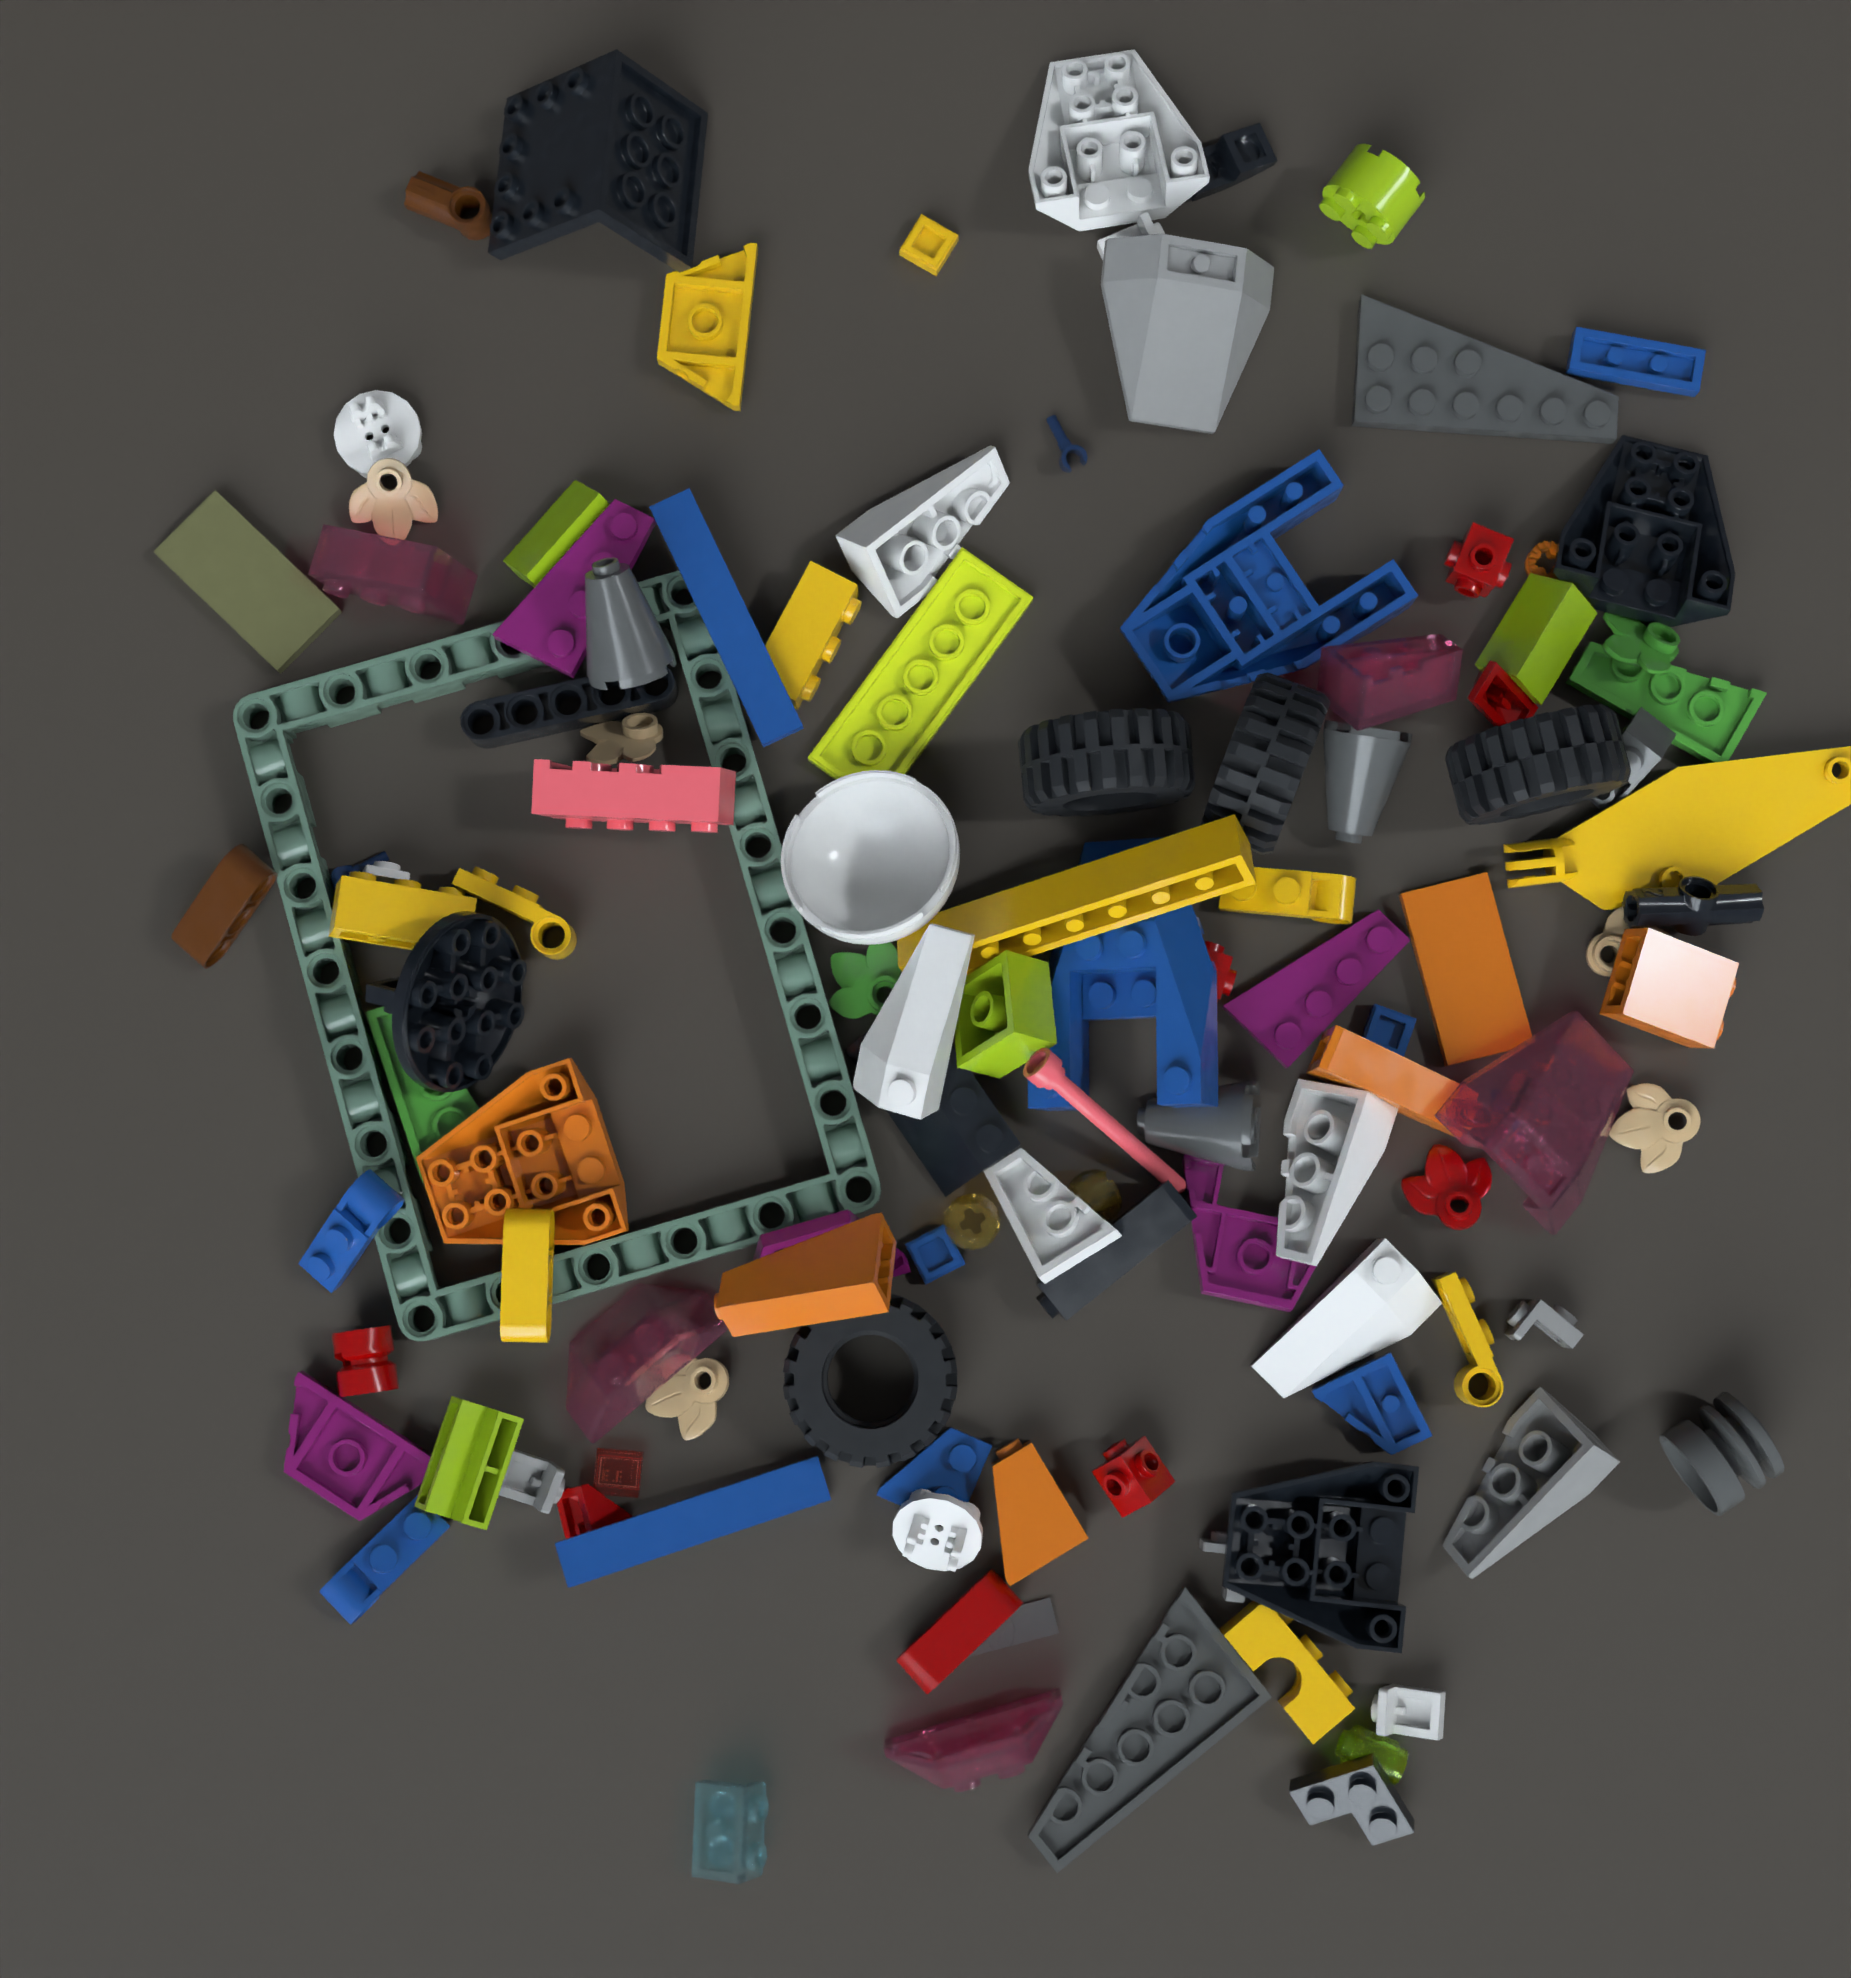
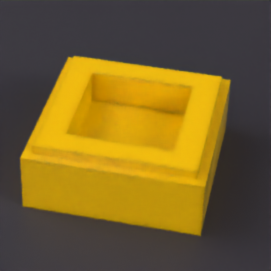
M921 214L899 249V255L937 277L959 241V235Z

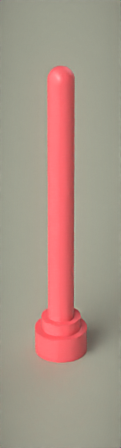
M1042 1048L1030 1057L1023 1069L1024 1077L1037 1088L1054 1089L1158 1181L1162 1183L1169 1180L1179 1194L1185 1191L1186 1181L1065 1076L1062 1060L1049 1048Z

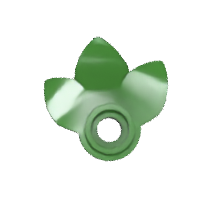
M1604 613L1602 618L1614 633L1602 645L1608 655L1624 663L1638 662L1648 673L1661 674L1669 670L1671 667L1670 662L1679 653L1678 645L1680 643L1679 635L1672 628L1658 622L1650 623L1646 627L1639 620L1612 613Z
M891 942L869 945L866 956L852 952L832 954V973L841 989L831 997L828 1004L838 1014L850 1019H859L871 1013L877 1016L884 1005L877 999L878 991L882 988L892 990L900 977L901 970L898 967V953L895 946Z

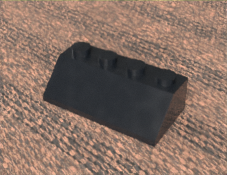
M868 1031L845 1049L855 1066H857L861 1043ZM953 1045L939 1110L921 1120L886 1110L945 1197L1021 1145L971 1071L957 1068L956 1049Z

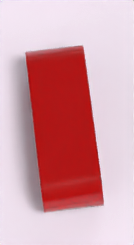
M992 1568L905 1649L896 1661L927 1695L1014 1614L1024 1602Z

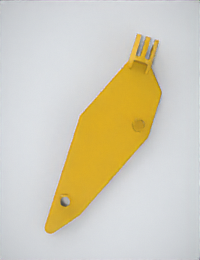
M1851 746L1676 767L1557 838L1503 844L1504 853L1529 852L1543 849L1542 857L1505 861L1506 871L1545 867L1546 874L1507 879V887L1516 888L1561 882L1600 909L1612 910L1623 907L1622 901L1625 892L1637 888L1678 887L1680 880L1688 876L1705 878L1717 885L1851 804ZM1835 763H1838L1841 767V773L1837 778L1832 773V767Z

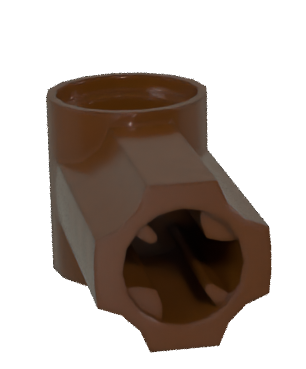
M418 171L415 176H411L405 189L404 205L407 210L460 230L462 235L470 240L477 241L490 235L493 211L479 190L469 186L458 187L421 171ZM480 208L478 214L472 219H463L468 210Z

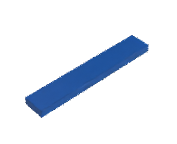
M690 488L649 506L763 748L804 729Z
M813 1456L554 1542L567 1587L570 1588L829 1501L831 1497L818 1456Z

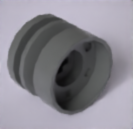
M1722 1392L1714 1398L1713 1405L1715 1409L1710 1405H1703L1699 1408L1698 1414L1705 1431L1701 1430L1690 1420L1683 1419L1661 1434L1659 1438L1663 1451L1680 1478L1695 1497L1710 1512L1717 1516L1723 1515L1745 1499V1493L1738 1478L1739 1476L1753 1488L1760 1489L1766 1483L1764 1474L1769 1478L1775 1479L1785 1469L1782 1458L1767 1430L1738 1399L1728 1392Z

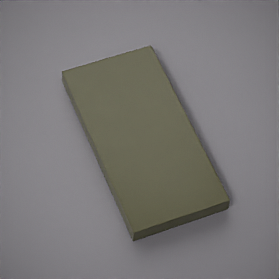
M216 490L153 551L280 674L342 613L339 607Z

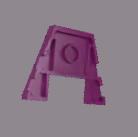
M1183 1154L1182 1166L1184 1180L1186 1181L1188 1205L1197 1215L1191 1221L1201 1294L1291 1312L1316 1266L1276 1256L1278 1217L1218 1205L1217 1200L1224 1165Z

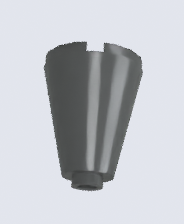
M614 557L594 562L591 565L592 570L585 574L587 676L590 685L599 690H607L605 682L618 681L620 689H627L662 678L668 674L667 664H670L672 667L676 666L675 655L630 566L626 563H619L618 558Z
M1325 720L1323 744L1327 824L1329 830L1336 831V840L1362 844L1363 836L1373 835L1411 746L1413 734Z
M1248 1080L1218 1086V1107L1173 1108L1157 1105V1097L1147 1100L1146 1108L1139 1107L1137 1132L1138 1134L1145 1135L1147 1144L1239 1170L1254 1171L1256 1165L1252 1158L1249 1157H1258L1261 1107H1253V1096L1260 1095L1259 1082Z

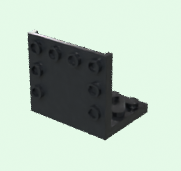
M617 49L507 98L504 108L505 117L502 141L499 147L500 157L497 181L494 188L493 214L490 223L488 247L490 255L503 260L600 222L679 273L692 268L708 113Z

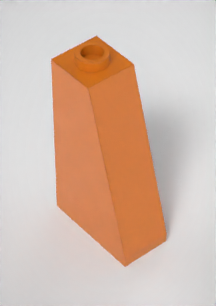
M1338 1025L1323 1032L1306 1074L1332 1085L1369 1091L1398 1108L1397 1113L1453 1137L1463 1135L1465 1129L1471 1131L1481 1111V1106L1476 1105L1480 1093Z
M882 1212L871 1214L723 1272L719 1292L714 1296L715 1313L719 1320L725 1322L733 1337L887 1313L890 1307L897 1242Z

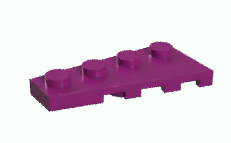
M614 499L492 634L493 637L574 678L586 656L585 574L592 570L591 565L594 562L612 557L618 558L619 563L628 564L632 570L656 525L655 519Z
M1378 909L1223 1005L1222 1008L1287 1069L1406 946L1410 939Z

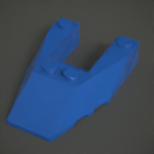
M1320 449L1209 518L1189 545L1175 559L1172 566L1159 582L1153 586L1120 627L1121 633L1168 703L1255 682L1259 674L1271 673L1279 676L1306 669L1389 622L1409 609L1418 597L1395 560L1392 559L1319 606L1274 540L1337 500L1344 485Z
M1164 837L1084 843L1078 866ZM1192 904L1052 949L1049 958V972L1057 1044L1049 1049L1062 1060L1065 1076L1088 1096L1089 1021L1156 1018L1157 1105L1173 1108L1218 1107L1217 969L1215 963L1210 959L1202 935L1204 931L1199 917L1195 915ZM1028 1080V1108L1043 1111L1077 1110L1054 1089L1037 1088Z

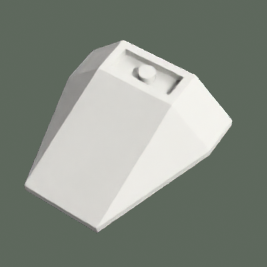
M1135 49L1050 62L1029 164V179L1036 210L1077 231L1137 223L1139 215L1145 212L1149 213L1151 220L1166 218L1209 183L1210 176L1201 141Z

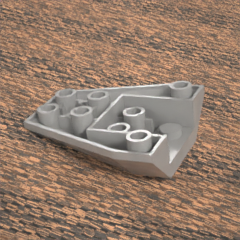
M1168 234L1108 238L1105 241L1101 289L1129 421L1208 434L1215 433L1270 311L1274 267L1247 248Z

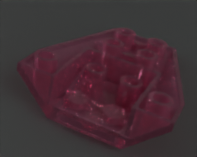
M1571 1011L1463 1080L1434 1116L1464 1146L1483 1149L1529 1196L1522 1206L1550 1234L1556 1235L1583 1201L1634 1070L1578 1011Z

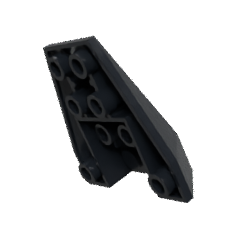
M1622 435L1559 535L1553 573L1560 580L1573 583L1594 609L1648 623L1658 622L1669 627H1675L1728 615L1731 610L1736 573L1708 455Z
M1370 1461L1231 1492L1222 1586L1356 1649L1402 1653L1406 1606L1398 1602L1406 1512L1415 1513L1419 1467Z

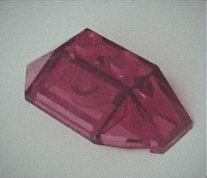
M638 1283L569 1342L566 1410L591 1443L595 1444L728 1330L725 1322L719 1320L715 1313L714 1301L705 1291Z
M1059 1688L886 1739L884 1740L883 1749L888 1759L942 1789L954 1787L955 1792L967 1791L981 1785L980 1778L998 1773L999 1779H1006L1025 1772L1024 1765L1033 1763L1064 1703Z

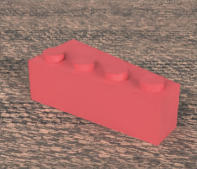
M534 759L531 814L566 820L565 828L592 829V821L607 822V829L632 831L634 830V822L649 823L648 830L675 832L676 824H691V832L718 833V825H734L736 771L722 767L660 765V769H654L652 765L619 763L617 768H612V765L592 763L590 761H573L572 766L552 762V760Z

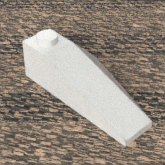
M990 445L869 509L835 535L851 571L893 617L899 618L927 596L938 581L935 578L936 574L948 558L953 560L960 551L961 547L958 544L972 525L981 524L1010 484L996 447Z
M933 923L929 924L862 1041L852 1088L878 1108L919 1120L939 1110L975 937L974 934Z
M1303 1079L1297 1080L1284 1119L1283 1135L1288 1137L1287 1159L1282 1160L1281 1175L1286 1177L1285 1198L1279 1203L1276 1256L1308 1265H1318L1382 1157L1398 1108L1369 1091Z
M1386 1238L1376 1239L1251 1367L1282 1398H1286L1410 1336L1442 1302L1419 1271Z

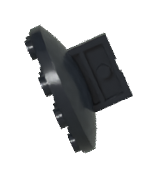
M473 911L456 912L442 918L424 933L409 954L400 977L367 983L365 1001L384 1006V1012L392 1014V1036L395 1051L402 1068L413 1081L423 1087L440 1092L460 1091L479 1080H485L489 1077L493 1066L507 1047L514 1029L521 1025L524 1018V1007L521 1004L523 981L526 977L527 966L525 961L520 958L518 947L510 931L499 920Z

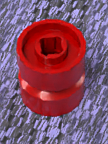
M392 1325L332 1333L334 1357L343 1362V1367L336 1372L339 1397L399 1389L396 1363L388 1360V1355L394 1351Z

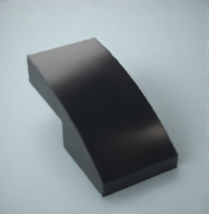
M1260 123L1223 134L1218 143L1203 148L1210 180L1207 185L1191 197V200L1193 202L1218 193L1276 164L1278 160Z

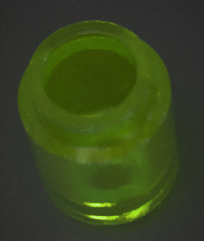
M1355 1724L1350 1731L1343 1730L1335 1750V1755L1340 1757V1763L1374 1753L1392 1784L1396 1785L1399 1782L1406 1768L1408 1751L1400 1747L1397 1740L1387 1736L1376 1735L1375 1731L1359 1724Z

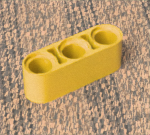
M507 1208L505 1211L500 1306V1337L502 1342L549 1343L555 1237L553 1209Z

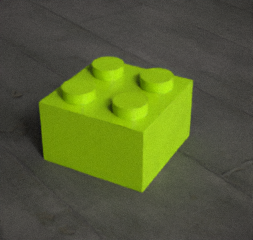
M1005 950L966 976L954 1034L957 1068L1000 1079L1025 1064L1038 1050L1051 1048L1057 1044L1049 962Z

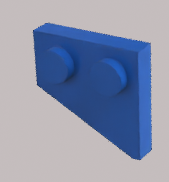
M1391 1351L1312 1389L1315 1398L1344 1417V1420L1373 1439L1374 1443L1390 1455L1433 1436Z
M950 1426L933 1443L880 1486L876 1495L901 1506L902 1503L909 1500L912 1492L918 1489H926L932 1493L946 1494L963 1502H969L992 1444Z

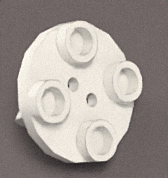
M374 390L359 394L344 405L336 418L334 439L337 451L350 468L359 472L365 478H367L371 466L378 460L393 458L408 466L422 451V429L419 417L405 399L393 392ZM388 427L389 431L387 433H383V429ZM373 435V439L367 440V436ZM387 473L382 475L381 477L389 476L392 474Z
M918 1489L911 1493L909 1500L901 1504L894 1516L892 1536L898 1549L903 1553L902 1556L907 1557L911 1562L926 1569L956 1572V1569H960L973 1561L981 1549L983 1539V1527L980 1522L981 1513L972 1503L963 1502L950 1495Z

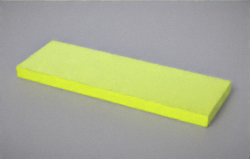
M962 547L807 757L808 761L835 780L852 773L870 770H886L906 775L1028 609L1034 597Z

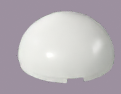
M886 770L852 773L830 782L815 792L816 797L806 805L799 815L795 814L786 831L781 851V872L789 898L799 913L811 925L826 935L840 941L863 945L893 942L907 937L927 924L940 911L950 896L957 879L960 864L958 833L954 820L943 801L928 787L917 782L915 778Z

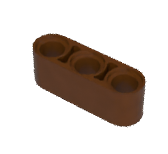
M244 844L235 846L224 856L174 929L171 939L203 968H210L232 946L275 883L278 876L277 873Z

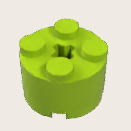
M1358 144L1323 188V200L1320 202L1319 208L1328 218L1334 221L1340 220L1345 226L1352 230V238L1359 245L1372 249L1376 243L1388 245L1395 240L1424 201L1425 192L1418 195L1416 188L1420 184L1419 179L1397 157L1385 150H1382L1379 156L1367 152L1372 145Z

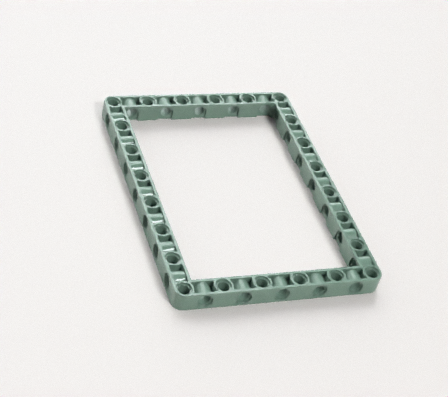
M679 571L640 581L638 584L660 627L667 626L668 630L672 629L711 766L723 768L724 760L732 754H739L746 758L745 767L742 771L736 773L734 825H729L830 1174L554 1255L552 1305L756 1245L760 1235L847 1209L855 1215L867 1212L879 1202L882 1193L880 1179L803 916L793 905L784 885L781 872L782 845L737 691L694 601L684 606L674 601L679 591L688 589ZM504 621L249 694L240 699L233 711L235 730L273 869L278 875V887L357 1176L360 1177L365 1171L371 1169L405 1199L398 1212L379 1229L374 1238L398 1325L406 1337L417 1342L435 1340L499 1321L502 1271L445 1288L438 1285L429 1253L434 1250L420 1199L414 1198L406 1169V1166L410 1165L397 1116L390 1111L382 1081L386 1080V1076L371 1028L367 1026L359 998L363 993L350 945L343 939L328 937L335 892L327 862L320 856L313 831V827H316L315 818L304 778L296 770L290 744L294 743L293 739L297 738L296 733L324 725H328L330 728L381 714L382 708L410 700L419 703L466 689L465 684L497 675L501 679L546 666V664L522 652L517 655L506 653L507 645L496 640L492 635ZM430 662L441 663L440 672L435 678L430 680L421 678L422 669L426 664ZM708 671H715L722 675L721 682L713 689H704L698 685L700 677ZM346 686L355 687L354 698L349 703L337 704L336 697L342 688ZM260 711H268V723L263 728L254 730L252 728L253 717ZM284 794H291L292 805L290 809L283 814H276L274 806L276 800ZM762 837L771 842L770 852L766 856L754 858L747 854L748 844L753 839ZM306 878H314L316 883L314 893L306 899H300L297 890L299 884ZM780 922L792 923L796 927L795 937L790 942L783 944L774 941L771 933L776 924ZM330 962H336L339 967L338 978L331 984H323L321 980L322 968ZM812 1006L821 1012L820 1023L813 1029H803L797 1025V1014L804 1007ZM359 1047L363 1053L362 1063L358 1068L348 1070L344 1064L345 1054L349 1049ZM829 1092H840L846 1098L844 1111L836 1116L825 1114L821 1108L822 1098ZM381 1132L386 1138L387 1146L381 1155L373 1157L368 1151L367 1143L373 1134ZM856 1177L866 1178L872 1186L870 1197L862 1203L852 1202L846 1194L847 1184ZM775 1202L782 1206L785 1217L780 1226L770 1229L762 1224L760 1213L765 1205ZM403 1218L409 1223L411 1233L406 1242L398 1244L391 1236V1228L395 1221ZM683 1228L691 1229L697 1236V1246L689 1254L680 1253L674 1245L675 1235ZM596 1254L604 1255L610 1263L609 1273L601 1280L594 1279L588 1272L589 1260ZM423 1305L428 1306L435 1316L433 1326L427 1331L421 1330L415 1323L416 1311Z

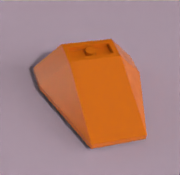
M572 1057L525 1073L416 1157L444 1244H503V1224L507 1208L553 1209L555 1216L554 1245H586L629 1230L625 1183L599 1104Z

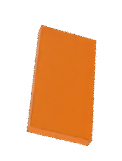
M1488 872L1401 893L1399 895L1445 1067L1533 1045L1532 1033Z

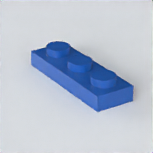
M1576 327L1572 332L1565 374L1695 397L1700 391L1706 350Z

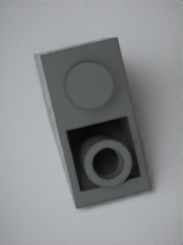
M1642 707L1621 729L1631 768L1628 782L1624 786L1614 789V791L1589 799L1590 802L1602 811L1625 798L1662 759L1676 736V733Z

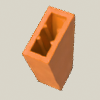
M1019 1438L1012 1440L995 1451L999 1459L991 1463L1003 1569L1009 1586H1012L1089 1539L1031 1440L1022 1444Z

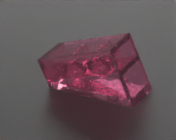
M325 524L323 525L308 575L323 583L322 590L331 595L348 598L349 594H353L375 605L386 606V604L410 612L425 614L461 625L464 623L478 577L474 572L436 546Z
M1442 634L1325 646L1321 648L1317 691L1325 693L1331 701L1329 708L1335 714L1339 715L1354 729L1360 731L1456 700L1463 649Z

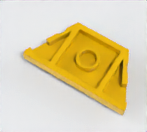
M757 243L746 244L743 246L744 250L720 259L718 255L708 258L689 270L680 273L678 271L666 274L657 351L658 364L734 411H741L758 257Z

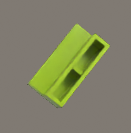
M574 480L507 555L503 562L520 579L535 588L610 504L600 493Z
M1530 573L1474 665L1481 671L1489 661L1497 662L1534 703L1542 705L1596 617L1597 612L1573 583Z
M451 1396L414 1507L451 1518L466 1525L487 1530L524 1419Z

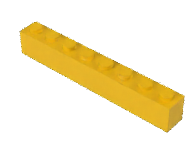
M1234 814L938 912L922 928L907 937L897 940L898 967L901 971L904 970L926 929L932 923L975 935L967 975H969L1005 950L1030 957L1256 884L1250 842Z

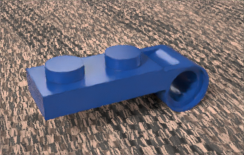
M371 1169L365 1171L345 1192L298 1264L330 1293L334 1292L343 1284L379 1229L398 1212L405 1199Z
M417 1496L319 1591L350 1625L357 1621L411 1565L451 1528L440 1515L414 1507Z

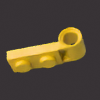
M476 866L472 873L461 868L458 869L452 884L456 888L466 891L471 896L532 923L533 926L530 933L532 944L544 956L553 960H560L566 958L574 951L577 942L574 929L563 918L537 904L536 902L539 898L537 894L518 885L514 886L512 892L496 885L499 877ZM551 927H562L565 933L562 944L556 948H546L543 943L544 933Z
M1254 867L1256 884L1222 894L1219 899L1220 911L1310 918L1317 922L1329 924H1352L1356 878L1341 874Z
M1446 1272L1431 1280L1469 1362V1365L1464 1366L1457 1372L1454 1378V1390L1458 1398L1466 1404L1477 1407H1489L1498 1402L1503 1393V1381L1492 1357L1494 1355L1489 1346L1494 1344V1338L1486 1321L1483 1318L1480 1320L1476 1318L1471 1307V1303L1475 1302V1296L1466 1278H1458L1456 1272ZM1482 1373L1487 1378L1488 1390L1485 1395L1475 1399L1468 1389L1469 1380L1473 1375Z

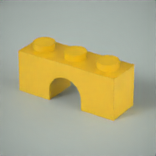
M1251 1601L1219 1630L1253 1672L1271 1658L1281 1657L1293 1662L1296 1670L1294 1685L1278 1702L1311 1743L1315 1744L1356 1709L1347 1699L1353 1691L1336 1670L1330 1675L1323 1670L1317 1662L1323 1657V1654L1306 1634L1298 1639L1287 1625L1294 1619L1255 1601Z

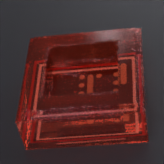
M598 1447L593 1488L603 1495L638 1498L640 1496L644 1451Z

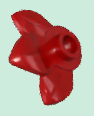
M1434 1144L1427 1155L1425 1175L1402 1179L1401 1187L1405 1198L1418 1213L1437 1215L1446 1227L1454 1230H1464L1472 1227L1481 1215V1199L1491 1189L1492 1173L1485 1158H1476L1465 1164L1461 1156L1453 1149L1444 1145ZM1454 1200H1462L1467 1204V1210L1462 1213L1455 1212L1450 1204Z

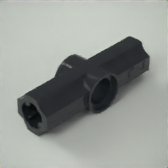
M1688 876L1680 880L1678 887L1637 888L1632 891H1626L1622 901L1623 919L1629 929L1671 927L1681 934L1698 936L1706 932L1708 925L1743 924L1760 921L1764 912L1763 892L1757 884L1715 885L1705 878Z

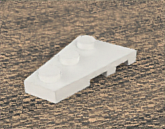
M1022 1148L984 1171L1038 1278L1044 1284L1122 1237L1117 1229L1098 1215L1089 1205L1070 1191Z

